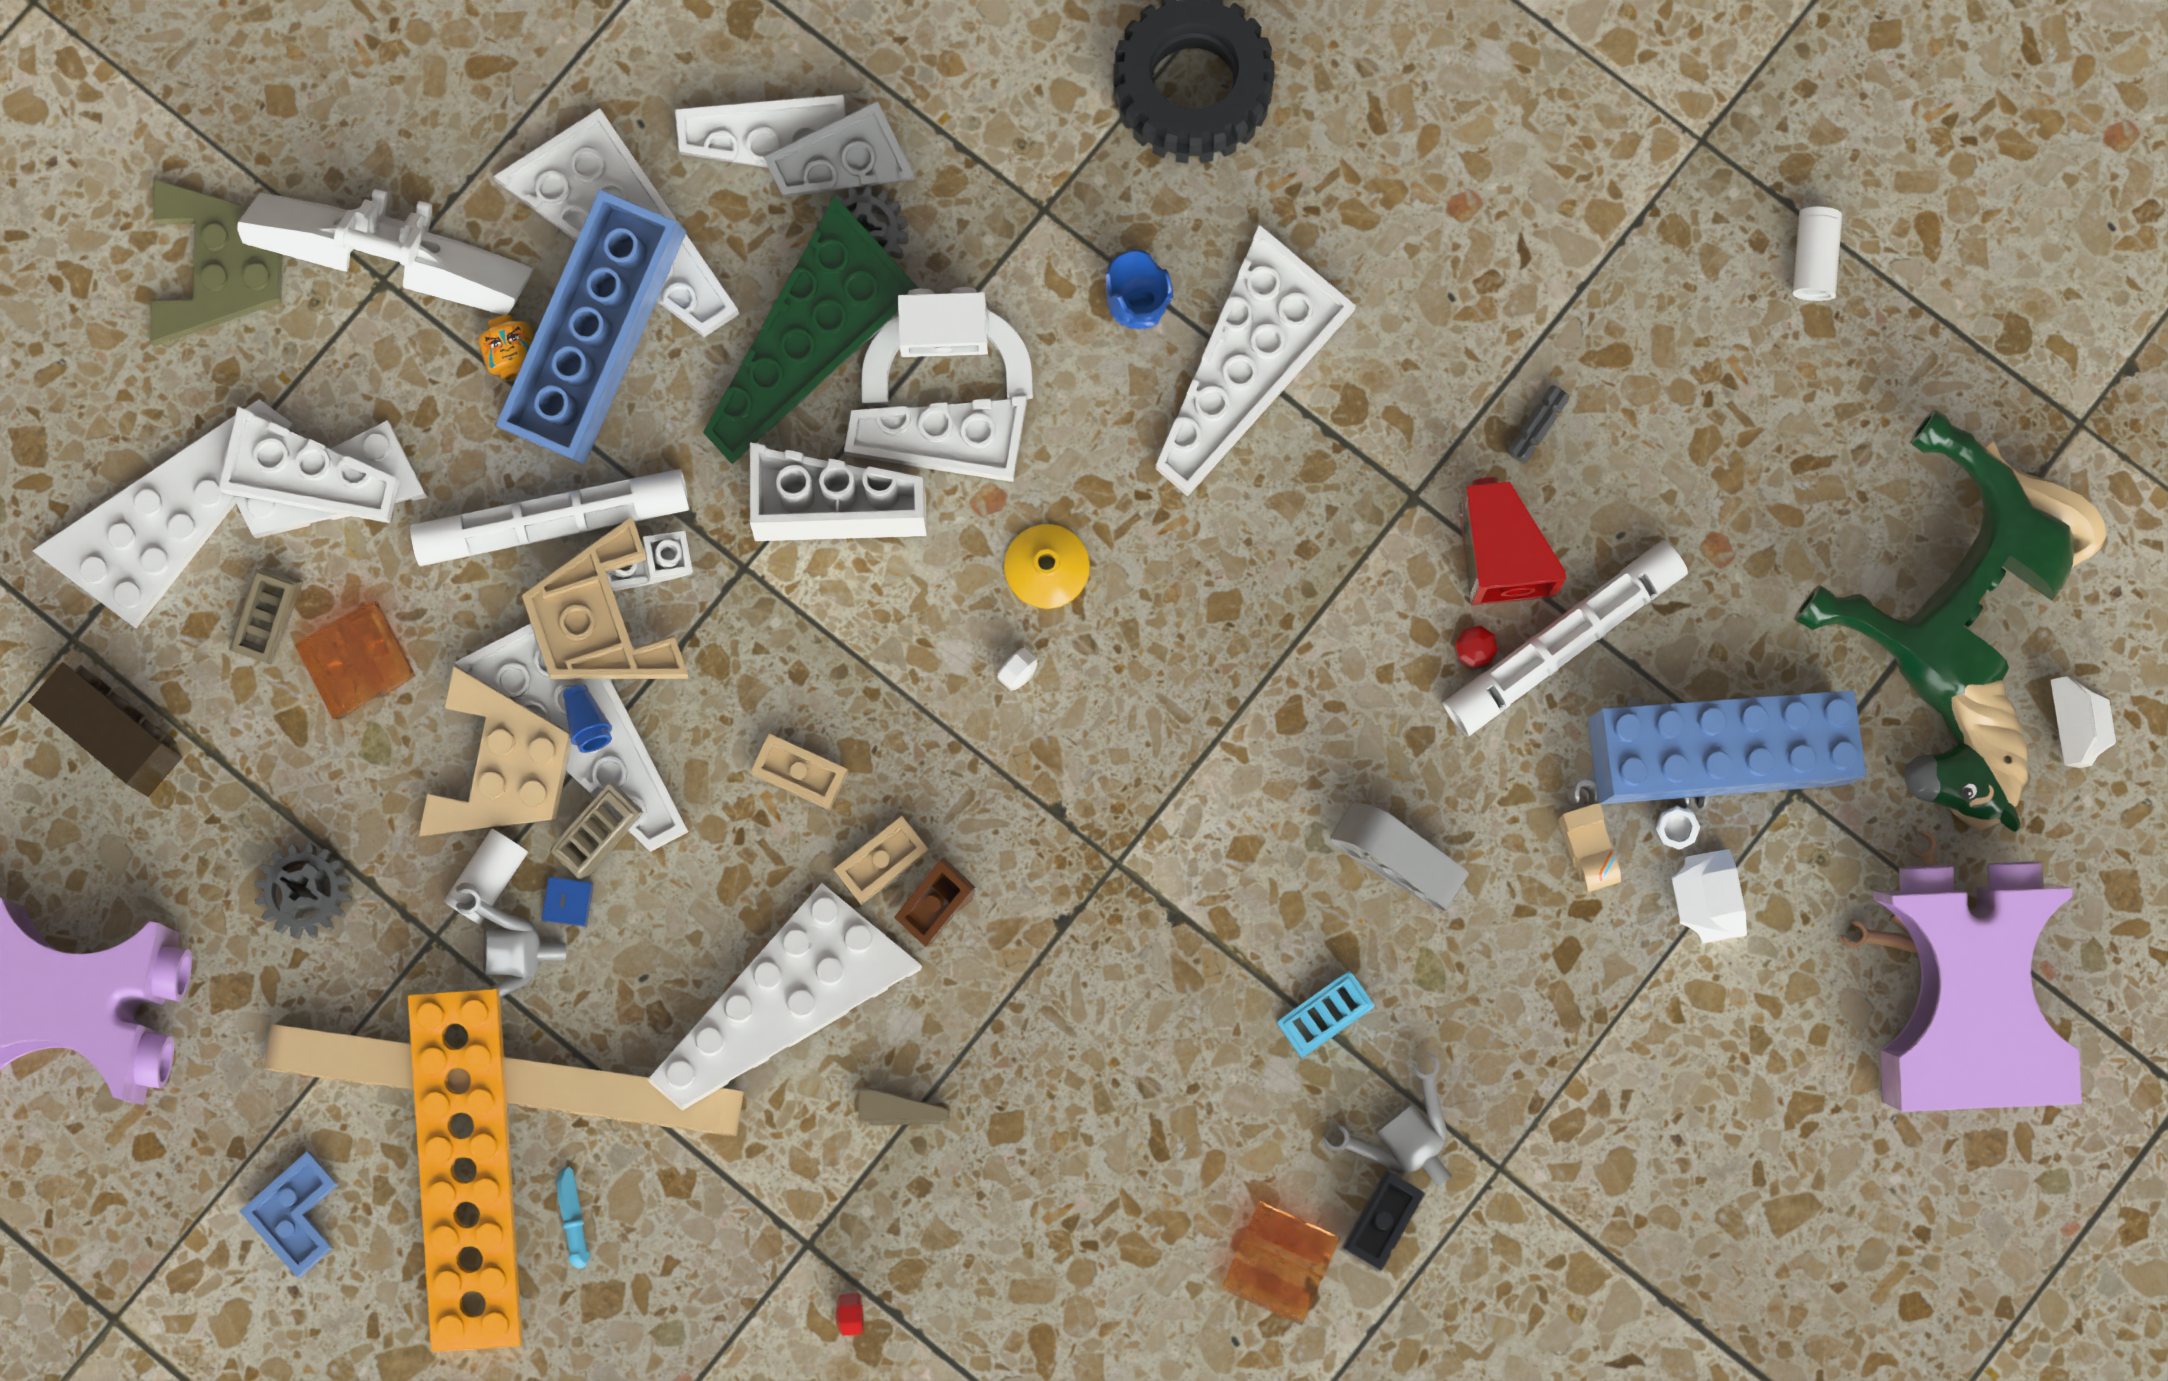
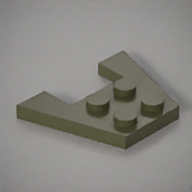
M154 179V222L156 224L195 223L193 300L151 301L150 342L153 346L282 303V254L244 244L238 232V221L249 207Z

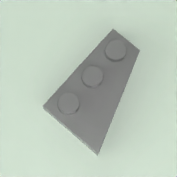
M878 101L764 156L766 164L783 197L849 189V187L858 188L916 180Z

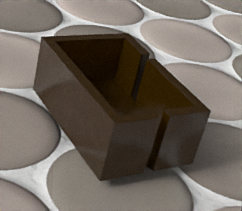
M62 662L30 698L28 703L125 784L149 797L182 759L172 749L177 742L145 718L140 723V720L145 715L114 691L108 696L112 688L93 672L91 673L81 664L74 670Z

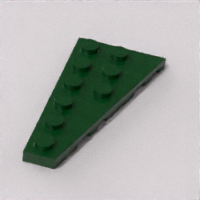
M835 195L765 319L755 341L745 355L734 379L703 431L731 464H734L750 449V442L757 443L899 313L898 295H908V291L919 289Z

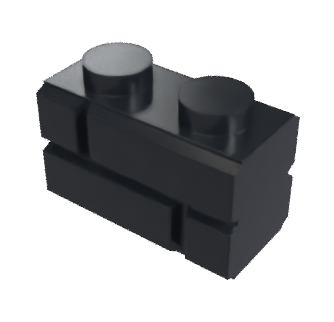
M1386 1170L1370 1195L1340 1251L1378 1273L1381 1272L1391 1255L1392 1249L1396 1247L1423 1199L1425 1192Z

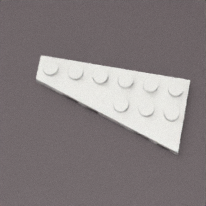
M600 108L494 176L497 183L575 241L578 239L599 189L678 223ZM686 234L656 302L700 335L706 337L738 316L739 311Z
M1260 225L1203 354L1196 375L1187 391L1184 403L1156 463V470L1187 496L1191 494L1355 311L1356 305Z
M260 399L245 408V410L253 415L285 427L288 431L293 432L296 429L293 423ZM235 416L34 549L33 552L137 629L236 504L234 497L238 495L222 493L218 489Z
M531 624L455 662L461 669L568 732L565 701L562 694L573 686L586 685L612 725L610 732L612 740L605 747L587 753L580 752L577 745L571 744L566 771L594 798L609 783H615L643 811L628 831L650 852L689 832L611 679H550ZM610 803L604 806L619 821L624 818Z
M821 883L649 1077V1083L683 1111L727 1085L730 1080L752 1067L755 1068L769 1060V1057L788 1046H793L839 1019L852 1008L871 997L878 996L903 978L917 973L921 970L922 965Z

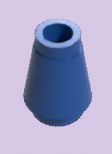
M576 685L564 691L562 696L565 701L564 705L571 743L577 745L579 751L583 753L593 752L608 745L612 740L610 734L612 725L589 692L587 686Z

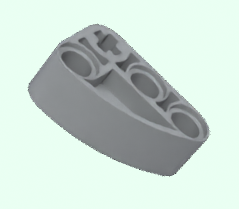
M1352 802L1329 838L1334 845L1372 871L1442 911H1447L1469 875V872L1398 819L1375 806Z

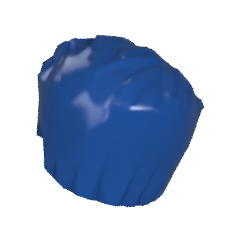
M1139 249L1125 251L1113 258L1112 263H1109L1107 267L1106 303L1110 315L1121 326H1126L1130 329H1147L1157 325L1173 298V286L1167 269L1160 268L1146 251Z

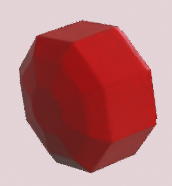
M1482 626L1464 629L1454 645L1458 662L1470 670L1488 667L1498 651L1495 635Z
M859 1293L840 1294L836 1301L835 1321L838 1331L843 1336L862 1335L864 1333L862 1295H859Z

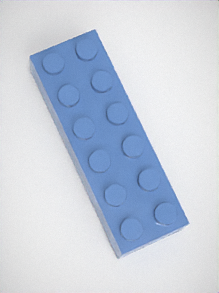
M599 189L495 426L585 465L687 233L679 223Z
M1854 690L1605 708L1588 718L1599 804L1845 786L1866 777Z

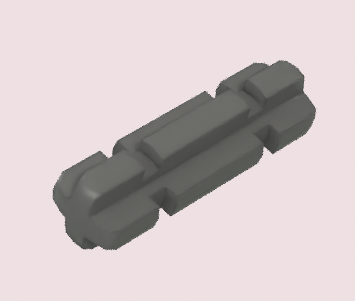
M1554 385L1549 387L1541 400L1542 404L1538 403L1519 432L1521 436H1516L1509 446L1508 454L1521 463H1526L1536 449L1534 445L1538 446L1557 419V413H1561L1567 404L1569 395L1564 390Z

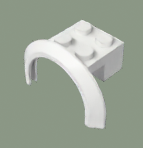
M971 287L954 288L948 294H934V291L930 289H913L908 291V295H898L899 315L888 322L872 340L862 367V404L885 407L889 406V371L899 349L902 357L988 354V339L999 352L1005 365L1007 400L1018 396H1027V400L1033 398L1031 361L1025 344L1018 333L1005 320L987 310L985 292L977 293V290Z

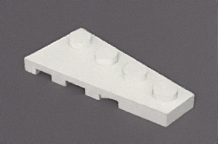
M844 95L675 110L680 154L766 168L768 166L764 156L846 117Z
M237 407L218 489L222 493L390 523L399 481L396 477L347 455L339 454L328 449L325 445L311 439L308 440L288 431L285 427L271 421L268 422L243 408Z

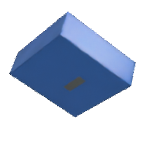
M548 877L542 921L587 927L594 884Z

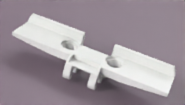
M379 189L373 190L372 201L365 199L362 206L354 210H345L319 203L259 193L238 221V232L244 244L345 272L349 268L350 253L353 249L395 260L405 265L403 288L501 315H508L533 274V268L461 241L428 233L432 214V204L418 201L416 213L411 212L405 222L386 217L388 192Z

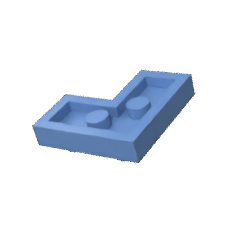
M306 1151L240 1210L241 1214L297 1278H301L334 1248L306 1214L339 1184L311 1152Z

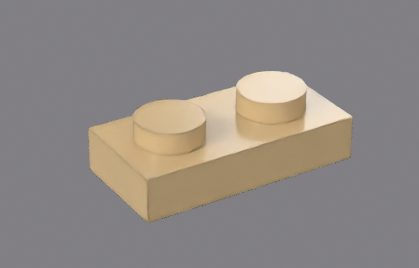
M769 733L750 773L757 778L830 810L848 774V769Z
M901 816L833 870L860 905H863L930 851L904 817Z

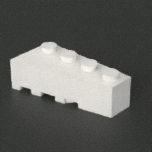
M750 442V525L755 541L927 536L926 492L923 477L870 466L867 469L846 465L845 461L830 458L828 461L804 456L801 452L791 450L781 452L766 449L765 445Z

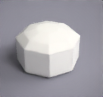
M1021 647L1000 668L997 673L998 680L1010 691L1018 689L1033 676L1037 668V658L1025 647Z
M1674 805L1660 812L1655 828L1664 845L1680 850L1695 843L1700 825L1692 810Z

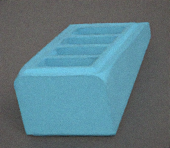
M1349 970L1276 1023L1302 1059L1367 1014L1375 1005ZM1343 987L1357 1005V1008L1352 1012L1337 992ZM1328 997L1343 1016L1338 1022H1336L1322 1002ZM1312 1008L1316 1009L1328 1026V1029L1324 1032H1321L1309 1015L1308 1011ZM1299 1017L1314 1037L1308 1043L1293 1023Z

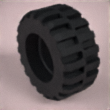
M1161 0L1160 8L1156 9L1154 5H1148L1140 11V21L1131 20L1124 29V40L1118 41L1115 51L1113 95L1115 106L1120 109V119L1125 128L1132 127L1133 138L1141 146L1149 142L1153 145L1152 153L1162 158H1165L1167 152L1176 154V162L1188 163L1189 156H1200V163L1213 161L1214 153L1221 151L1222 155L1227 157L1236 152L1238 142L1247 144L1255 136L1256 126H1262L1267 116L1268 106L1271 104L1275 68L1274 61L1271 60L1272 48L1268 38L1261 37L1262 27L1255 18H1250L1248 21L1244 19V8L1235 2L1228 8L1223 5V0ZM1189 48L1203 49L1219 56L1229 66L1233 73V85L1231 91L1222 100L1211 106L1196 109L1184 108L1171 103L1158 92L1153 79L1156 66L1165 57L1176 51Z

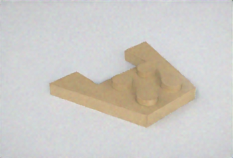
M632 516L522 595V601L550 679H688V672L674 635L636 648L632 647L607 577V572L646 560L645 551Z
M453 666L445 709L484 716L486 719L469 802L427 794L419 836L425 837L556 820L572 744L570 733L465 670Z

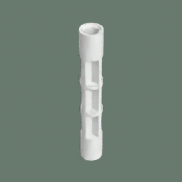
M681 468L411 524L410 532L418 565L425 566L622 524L631 516L635 522L690 510L684 476Z
M1661 540L1588 597L1573 605V608L1535 636H1531L1515 651L1446 699L1442 704L1448 716L1465 736L1469 737L1546 677L1557 672L1561 666L1596 640L1604 637L1612 628L1688 574V569L1684 561L1668 542Z

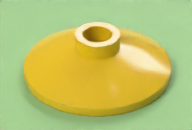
M1053 524L1036 525L1021 532L1011 542L1004 560L1005 577L1012 592L1024 603L1042 609L1061 607L1074 600L1084 589L1090 571L1089 556L1082 541L1070 530ZM1044 556L1052 557L1055 561V565L1049 570H1044L1038 565L1039 560Z

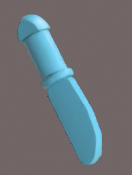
M569 1166L558 1172L556 1182L557 1195L564 1221L562 1228L565 1229L570 1255L568 1259L576 1268H583L590 1259V1252H587L582 1226L584 1225V1220H581L574 1172Z

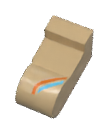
M1599 803L1564 813L1558 819L1573 866L1577 870L1586 893L1621 882L1618 861L1612 849L1604 823L1605 816Z

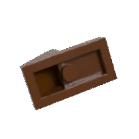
M943 857L894 918L926 947L936 939L953 916L973 900L976 887Z

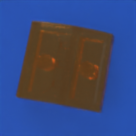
M371 602L344 615L295 644L333 720L343 719L373 698L385 697L416 676L378 602Z
M1259 1201L1220 1289L1302 1326L1319 1285L1325 1276L1340 1237Z

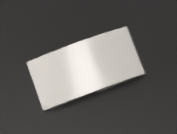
M685 531L644 536L641 543L645 551L646 560L607 572L606 574L612 591L650 585L692 574L693 570Z

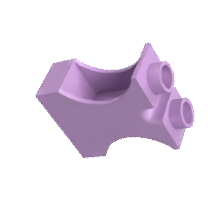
M2043 862L1989 863V886L1976 887V907L1972 912H1969L1967 892L1954 889L1953 866L1900 867V890L1873 891L1874 900L1891 911L1902 922L1913 939L1920 961L1921 986L1916 1007L1906 1026L1889 1044L1880 1049L1883 1103L1901 1112L2082 1104L2079 1049L2062 1039L2045 1020L2036 1002L2031 980V962L2038 936L2052 914L2063 903L2073 897L2072 888L2054 884H2043Z
M0 897V1070L15 1059L37 1050L69 1048L81 1054L97 1068L107 1083L113 1098L144 1105L148 1087L161 1089L167 1083L174 1058V1040L172 1036L158 1034L156 1030L136 1024L134 1014L136 1009L144 1003L164 1005L166 999L181 1001L190 980L192 954L190 949L177 947L179 933L160 923L149 921L133 937L113 948L90 954L64 953L58 951L42 937L33 924L27 908Z

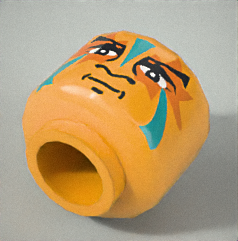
M503 315L487 322L489 329L480 334L478 345L488 373L500 376L502 381H510L516 379L534 339V334L529 323L521 320L513 321L512 315Z

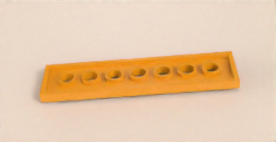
M499 988L408 995L431 1352L520 1346L523 1343L500 991ZM453 1023L462 1025L468 1033V1041L461 1049L452 1048L445 1039V1032ZM454 1068H462L470 1075L471 1085L465 1093H457L449 1086L448 1076ZM456 1113H466L472 1118L474 1129L469 1137H459L453 1132L451 1120ZM460 1157L470 1158L476 1164L477 1174L470 1182L461 1181L454 1173V1164ZM462 1202H471L478 1207L480 1218L476 1225L466 1226L459 1221L457 1208ZM473 1246L481 1252L483 1262L478 1270H468L461 1264L460 1253L464 1247ZM477 1291L483 1295L486 1307L482 1314L472 1315L464 1309L463 1297L466 1292Z

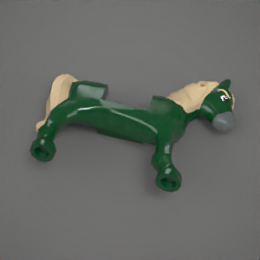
M1933 410L1917 428L1910 444L1923 453H1943L1964 468L1974 480L1982 496L1984 508L1981 528L1965 558L1950 578L1924 603L1914 616L1907 620L1892 618L1874 607L1869 599L1861 594L1836 597L1831 591L1821 585L1814 588L1807 596L1794 619L1812 630L1826 625L1837 624L1858 631L1871 638L1895 657L1902 676L1917 695L1942 715L1949 730L1956 738L1958 745L1941 754L1917 756L1906 765L1904 771L1905 783L1912 795L1917 799L1950 808L1956 817L1975 830H1985L1998 823H2002L2008 829L2016 832L2020 828V820L2015 807L2019 803L2021 790L2028 781L2027 762L2029 754L2027 743L2023 737L2022 726L2013 704L2006 696V689L2003 683L2009 666L1996 649L1965 628L1964 625L1969 627L1978 618L1983 609V605L1979 603L1987 590L1991 592L1999 585L2006 574L2005 569L2052 601L2063 588L2071 569L2089 559L2101 549L2107 536L2105 523L2097 508L2082 495L2061 487L2050 480L2026 474L2009 466L2000 455L1994 441H1988L1981 445L1976 441L1972 433L1951 425L1946 415Z

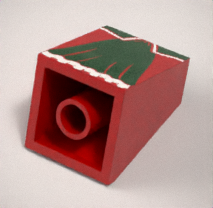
M1496 477L1473 480L1471 486H1466L1459 503L1471 606L1556 597L1566 580L1565 569L1510 482L1498 483V478Z

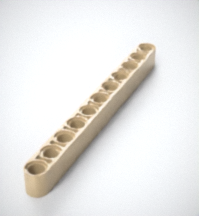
M271 1025L263 1069L414 1091L411 1044ZM504 1057L508 1105L737 1136L744 1094L742 1091L720 1088L682 1111L649 1083V1077ZM454 1068L448 1076V1083L453 1091L465 1093L471 1085V1078L466 1070Z

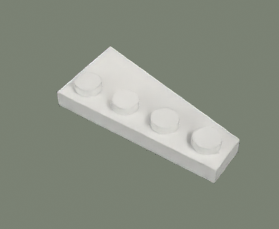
M1027 396L991 401V399L973 400V403L947 405V402L930 404V406L913 408L898 406L851 410L844 453L845 456L1014 482Z
M388 420L331 448V450L339 454L347 455L396 477L399 481L395 503L410 499L415 501L428 498ZM244 496L234 497L251 534L255 538L310 526V523L330 518L336 520L348 517V515Z

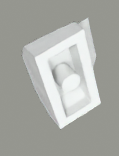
M2071 677L2051 679L2064 765L2076 768L2092 766L2101 753L2116 743L2110 700L2090 691L2079 681Z
M1730 849L1685 857L1683 868L1671 877L1680 924L1697 932L1700 936L1701 944L1747 935L1745 907L1737 867Z

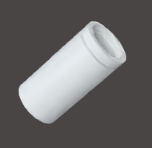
M1807 207L1799 211L1793 295L1797 298L1809 301H1826L1836 297L1842 212L1837 209Z
M491 829L443 902L461 913L457 910L456 904L469 903L473 900L474 895L458 893L456 887L460 883H471L478 890L480 900L493 906L528 854V851L498 831ZM476 912L463 914L478 925L484 920V917Z

